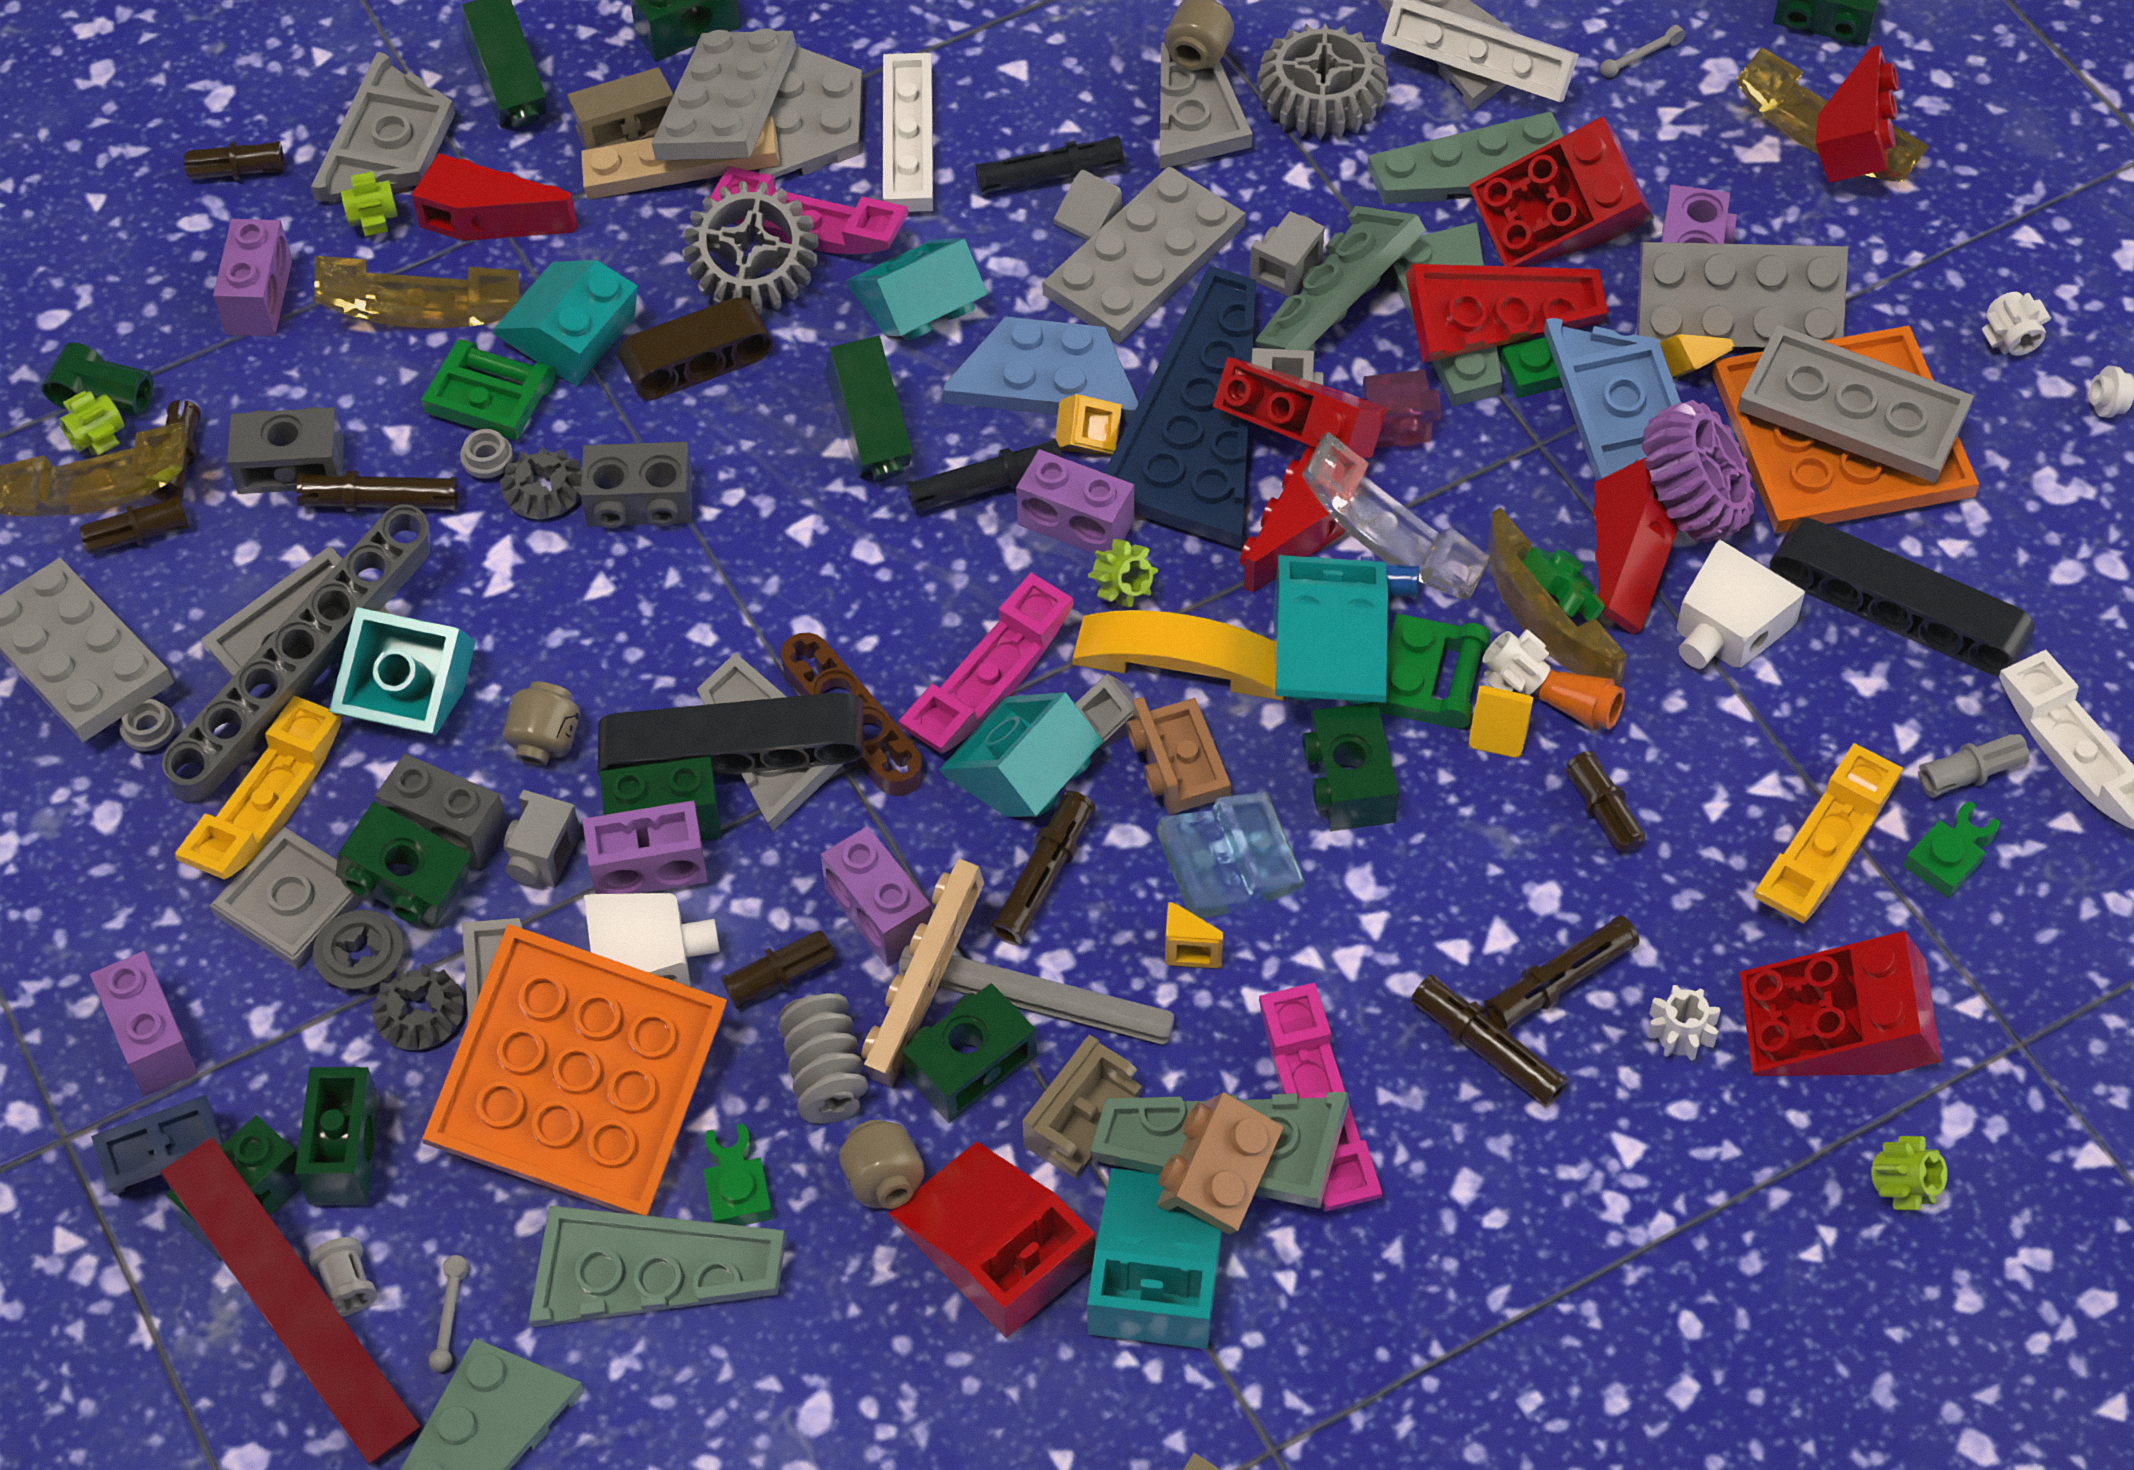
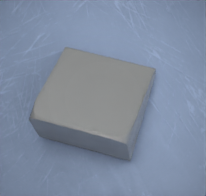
M1081 170L1074 178L1053 219V224L1088 241L1122 209L1121 189L1085 170Z
M1108 673L1075 703L1103 740L1098 747L1101 750L1128 735L1126 722L1134 720L1133 700L1137 699L1122 681Z

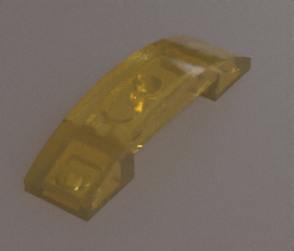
M1761 47L1740 73L1736 84L1750 102L1775 126L1804 147L1819 155L1815 144L1817 116L1828 101L1798 84L1803 73L1802 70ZM1893 125L1896 146L1889 149L1887 170L1866 175L1887 181L1904 183L1927 152L1929 145Z
M315 256L314 301L337 312L376 323L414 328L475 326L502 320L519 300V270L468 267L467 279L463 280L366 273V259Z
M179 422L136 433L134 448L56 467L44 455L0 465V514L15 516L74 515L108 509L148 495L167 484L183 470L188 427L184 422Z
M1501 507L1494 510L1491 515L1487 543L1488 558L1496 587L1513 618L1523 631L1528 629L1546 645L1545 650L1549 652V656L1575 674L1611 678L1614 680L1615 686L1620 687L1627 655L1595 618L1579 627L1572 622L1522 563L1531 549L1532 543Z

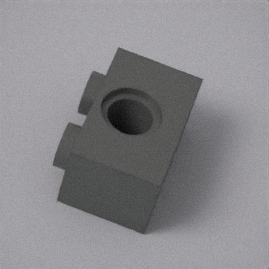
M308 407L296 410H257L246 413H231L227 464L238 494L296 491L297 479L300 473H305L306 475L342 476L344 437L335 407Z

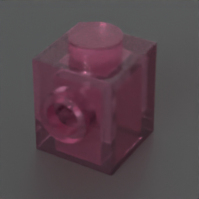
M1425 370L1364 376L1362 399L1387 408L1375 448L1397 445L1407 447L1431 441L1433 421L1440 420L1441 406L1437 389L1429 390Z

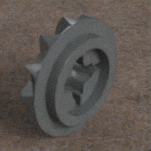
M541 446L538 453L531 455L521 451L517 462L506 463L504 478L500 480L504 501L514 512L527 518L546 519L558 516L571 509L580 499L582 470L578 459H570L563 448L554 453L548 452ZM537 473L541 474L544 478H550L552 490L549 491L546 486L543 487L539 482L534 483L533 475Z
M355 910L337 916L323 927L314 943L313 961L325 984L331 983L337 986L344 994L349 989H361L369 993L373 985L381 981L389 983L392 972L397 966L403 965L405 943L397 924L386 915L371 910ZM367 940L372 956H362L358 964L355 963L354 967H352L353 963L348 951H358Z
M423 963L418 970L409 972L399 968L396 977L390 980L389 983L380 982L379 994L376 1000L371 1002L374 1025L380 1036L395 1047L405 1050H422L436 1046L453 1034L463 1017L464 1000L459 984H456L444 969L440 972L428 969ZM423 996H426L428 1008L432 1013L427 1010L424 1012L416 1009L409 1015L403 998L418 1001Z

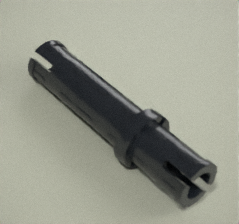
M1117 135L1076 144L1075 140L1065 142L1064 147L1055 148L1054 150L1036 152L994 162L975 164V173L979 192L982 196L1005 189H1014L1055 179L1071 177L1073 181L1081 170L1092 173L1104 169L1120 168L1125 166L1122 143Z
M1053 438L1047 442L1013 452L1008 447L999 450V456L919 480L907 481L906 489L911 494L908 497L915 514H919L924 510L1008 486L1010 490L1016 489L1038 450L1040 449L1062 457L1056 439Z

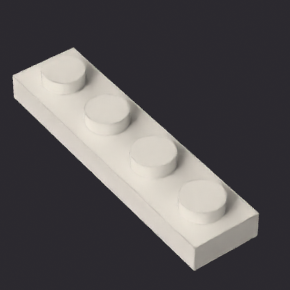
M1393 0L1381 43L1558 102H1562L1565 99L1579 55L1417 0Z
M931 53L883 54V201L907 206L908 212L933 211Z

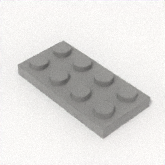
M764 28L754 32L714 30L709 33H702L651 143L655 159L750 158L797 46L793 31H774L773 29Z
M1168 166L1042 282L1043 296L1089 325L1106 327L1110 339L1121 344L1245 227L1246 213Z
M1641 242L1637 335L1656 338L1659 342L1679 334L1732 339L1735 345L1733 347H1766L1778 324L1822 341L1844 337L1848 246Z
M1777 324L1740 396L1737 410L1936 483L1970 410L1974 395Z
M61 558L56 559L0 595V654L82 743L174 683L168 668Z

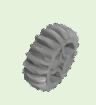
M1325 22L1321 29H1312L1306 23L1301 33L1288 29L1284 39L1274 38L1270 50L1264 51V56L1261 59L1257 85L1260 86L1259 98L1262 107L1267 108L1270 120H1280L1283 130L1296 127L1300 138L1307 132L1317 134L1319 140L1322 139L1325 133H1333L1340 140L1344 129L1358 133L1362 123L1372 124L1373 117L1376 115V112L1381 111L1382 105L1385 102L1388 76H1386L1387 70L1384 55L1378 54L1375 42H1365L1362 32L1349 35L1345 25L1338 30H1332L1328 28ZM1322 78L1325 80L1324 84L1321 83Z
M742 180L738 186L739 193L731 195L730 190L722 185L719 190L721 198L719 202L705 196V199L702 201L705 212L692 211L690 219L694 227L685 228L684 241L689 246L685 247L682 253L684 261L691 264L687 268L690 280H700L698 290L703 297L714 293L715 305L733 298H747L751 300L760 315L763 310V302L770 301L771 306L779 310L782 307L781 294L796 300L799 294L795 283L801 285L809 284L811 276L807 268H814L817 265V254L812 250L818 247V238L815 233L810 232L813 229L811 216H800L803 209L798 199L786 204L787 193L783 188L769 196L768 185L764 181L757 186L756 192H749L747 183ZM745 218V220L736 227H725L736 220ZM768 220L779 226L787 234L792 244L782 243L779 237L768 234L764 228V221ZM756 232V239L758 245L752 248L751 253H748L747 262L745 264V257L743 251L748 250L750 243H753L754 234ZM710 252L720 253L722 259L736 264V277L722 271L713 262ZM764 269H777L769 275L756 278L757 274Z

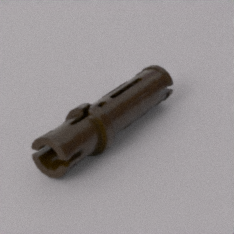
M346 471L344 476L306 475L305 473H300L296 488L297 493H302V496L297 497L299 507H344L346 512H358L359 507L392 508L402 504L412 505L418 509H450L451 511H456L459 501V491H455V488L459 486L457 477L360 476L358 471Z
M1071 790L1067 791V793L1065 792L1047 827L1040 828L1033 839L1035 849L1015 881L997 917L990 924L991 932L1003 942L1011 945H1019V943L1023 942L1028 928L1046 899L1064 863H1070L1074 859L1078 851L1075 843L1090 816L1096 810L1095 804L1087 796Z
M1618 915L1611 922L1581 941L1576 942L1542 966H1529L1522 971L1520 980L1496 996L1484 1001V1008L1488 1018L1504 1031H1507L1513 1024L1539 1008L1548 1010L1558 1003L1560 994L1588 976H1591L1629 949L1637 947L1639 945V936L1635 927L1626 917ZM1595 949H1599V951L1591 957L1587 958L1573 968L1571 967L1573 963L1577 962L1578 960H1580L1587 954L1591 953ZM1553 978L1552 982L1525 998V994Z
M1433 973L1427 976L1413 993V999L1410 1000V1003L1417 1006L1448 1030V1038L1458 1045L1463 1042L1469 1048L1476 1051L1487 1062L1530 1093L1545 1108L1550 1107L1566 1088L1569 1079L1565 1075L1549 1066L1516 1038L1492 1022L1485 1015L1486 1009L1476 1001L1470 1004L1447 987Z

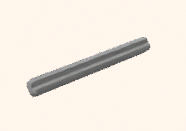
M910 945L905 946L899 960V974L903 976L913 958L912 955H909ZM955 955L951 956L938 985L966 994H977L992 983L1016 1007L1158 1044L1168 1042L1174 1025V1014L1171 1011Z

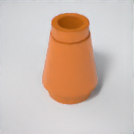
M1550 670L1540 686L1539 699L1549 703V705L1593 730H1597L1599 727L1611 729L1622 711L1625 690L1615 686L1614 680L1611 678Z

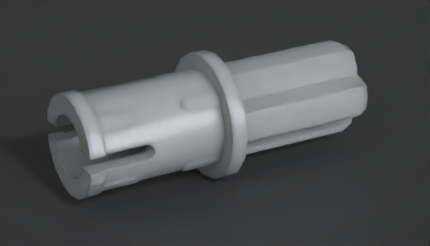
M2010 734L1977 747L1974 744L1967 743L1962 745L1960 751L1953 755L1919 765L1918 777L1925 793L1929 797L1935 798L1950 790L1971 783L1980 786L1986 783L1987 776L2027 762L2030 752L2027 748L2026 740L2020 734Z

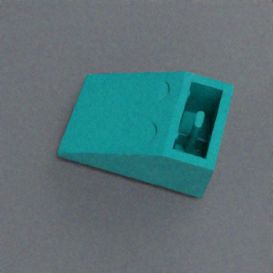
M1278 555L1273 605L1275 696H1286L1299 701H1309L1318 698L1344 700L1351 704L1368 702L1386 703L1388 614L1386 562Z
M1111 1168L1095 1247L1087 1301L1088 1334L1208 1349L1222 1231L1179 1206L1169 1211L1158 1207L1156 1204L1163 1190V1187L1158 1185L1159 1174Z

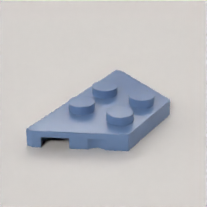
M1005 317L950 377L943 388L944 403L1058 415L1061 399L1079 394L1121 404L1120 422H1130L1139 404L1106 327Z
M1546 319L1543 331L1595 480L1598 481L1636 461L1647 458L1642 450V443L1645 441L1643 433L1644 428L1649 424V419L1657 416L1659 411L1681 402L1658 339L1636 334L1624 336L1614 330L1596 326L1593 327L1592 332L1563 327L1562 319Z

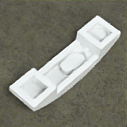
M2046 649L2001 670L1999 678L2014 708L2037 744L2060 773L2099 810L2120 824L2134 830V765L2075 700L2079 688L2075 681Z

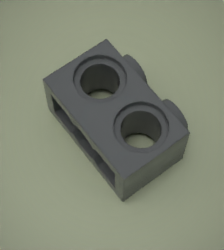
M688 442L583 445L581 500L587 527L602 526L616 528L621 525L654 524L657 526H668L677 523H691L693 472Z
M405 753L375 794L378 804L472 854L469 867L478 871L482 870L508 829L499 793Z

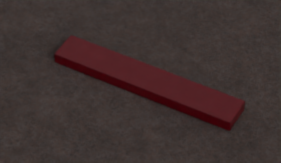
M213 1137L160 1171L165 1181L369 1467L421 1430L420 1425Z

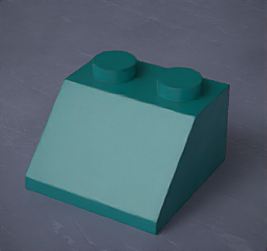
M965 238L931 239L846 280L850 291L882 333L887 336H903L905 341L917 338L931 331L930 322L941 316L946 315L948 320H952L975 309L973 301L988 294Z
M598 260L552 262L495 326L493 334L536 362L553 366L557 375L577 387L635 319L638 285Z
M356 607L329 712L436 735L463 694L476 641L459 628Z
M1066 692L1007 696L939 770L945 778L1006 817H1037L1046 813L1054 806L1058 800V791L1069 779L1077 777L1087 769L1091 763L1090 756L1103 740Z

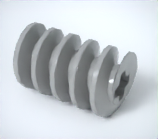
M826 993L796 999L786 1004L779 1013V1028L782 1037L785 1039L783 1046L787 1058H789L788 1068L794 1079L793 1090L799 1099L797 1108L801 1118L812 1123H834L849 1119L858 1112L861 1106L857 1098L865 1094L868 1089L866 1078L859 1075L864 1066L861 1057L855 1055L859 1048L858 1041L855 1036L850 1035L854 1029V1024L851 1017L845 1015L849 1009V1003L847 998L840 994Z

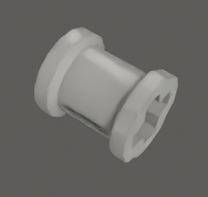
M340 1237L325 1242L314 1249L309 1255L311 1269L320 1274L326 1295L341 1317L349 1316L368 1308L378 1298L374 1284L367 1281L360 1261L363 1255L362 1244L357 1238Z

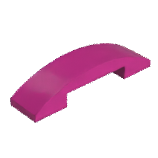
M728 166L710 198L717 202L721 200L719 190L722 185L730 190L731 195L739 193L738 186L742 180L747 183L749 192H756L757 186L762 181L768 185L769 196H772L777 190L771 175ZM786 192V204L798 199L803 209L800 216H811L813 229L810 232L815 233L818 238V247L814 250L820 252L866 254L889 249L908 215L907 206L863 196L856 208ZM745 218L736 220L734 222L740 225L745 220ZM768 220L764 221V228L768 234L779 237L781 242L792 244L787 234L779 226Z
M1030 573L999 607V622L940 688L932 683L900 718L898 721L899 727L941 754L962 742L977 729L1005 697L1010 696L1032 670L1064 623L1074 605V598Z
M1315 982L1259 995L1264 1027L1281 1093H1297L1298 1098H1326V1093L1345 1092L1330 1046L1331 1031ZM1348 1105L1321 1203L1324 1212L1382 1197V1191L1366 1141L1360 1140L1350 1105Z

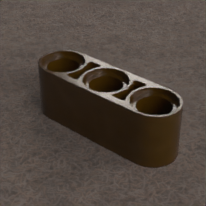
M738 297L635 333L622 342L618 349V357L638 396L643 399L653 400L754 364L768 355L772 349L773 340L751 300Z

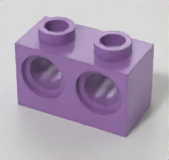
M1670 184L1661 242L1732 244L1737 214L1728 213L1730 193Z
M231 219L213 293L226 335H276L292 264V257L281 220Z
M1040 449L1016 487L1019 526L1093 554L1096 550L1103 552L1112 550L1113 539L1124 540L1134 524V484Z
M694 800L582 819L588 866L595 894L647 893L708 882Z
M866 826L821 853L825 889L886 967H889L900 960L905 946L910 945L919 924L924 923L928 925L932 916L931 904L871 829Z
M145 951L90 973L125 1060L143 1096L198 1073Z

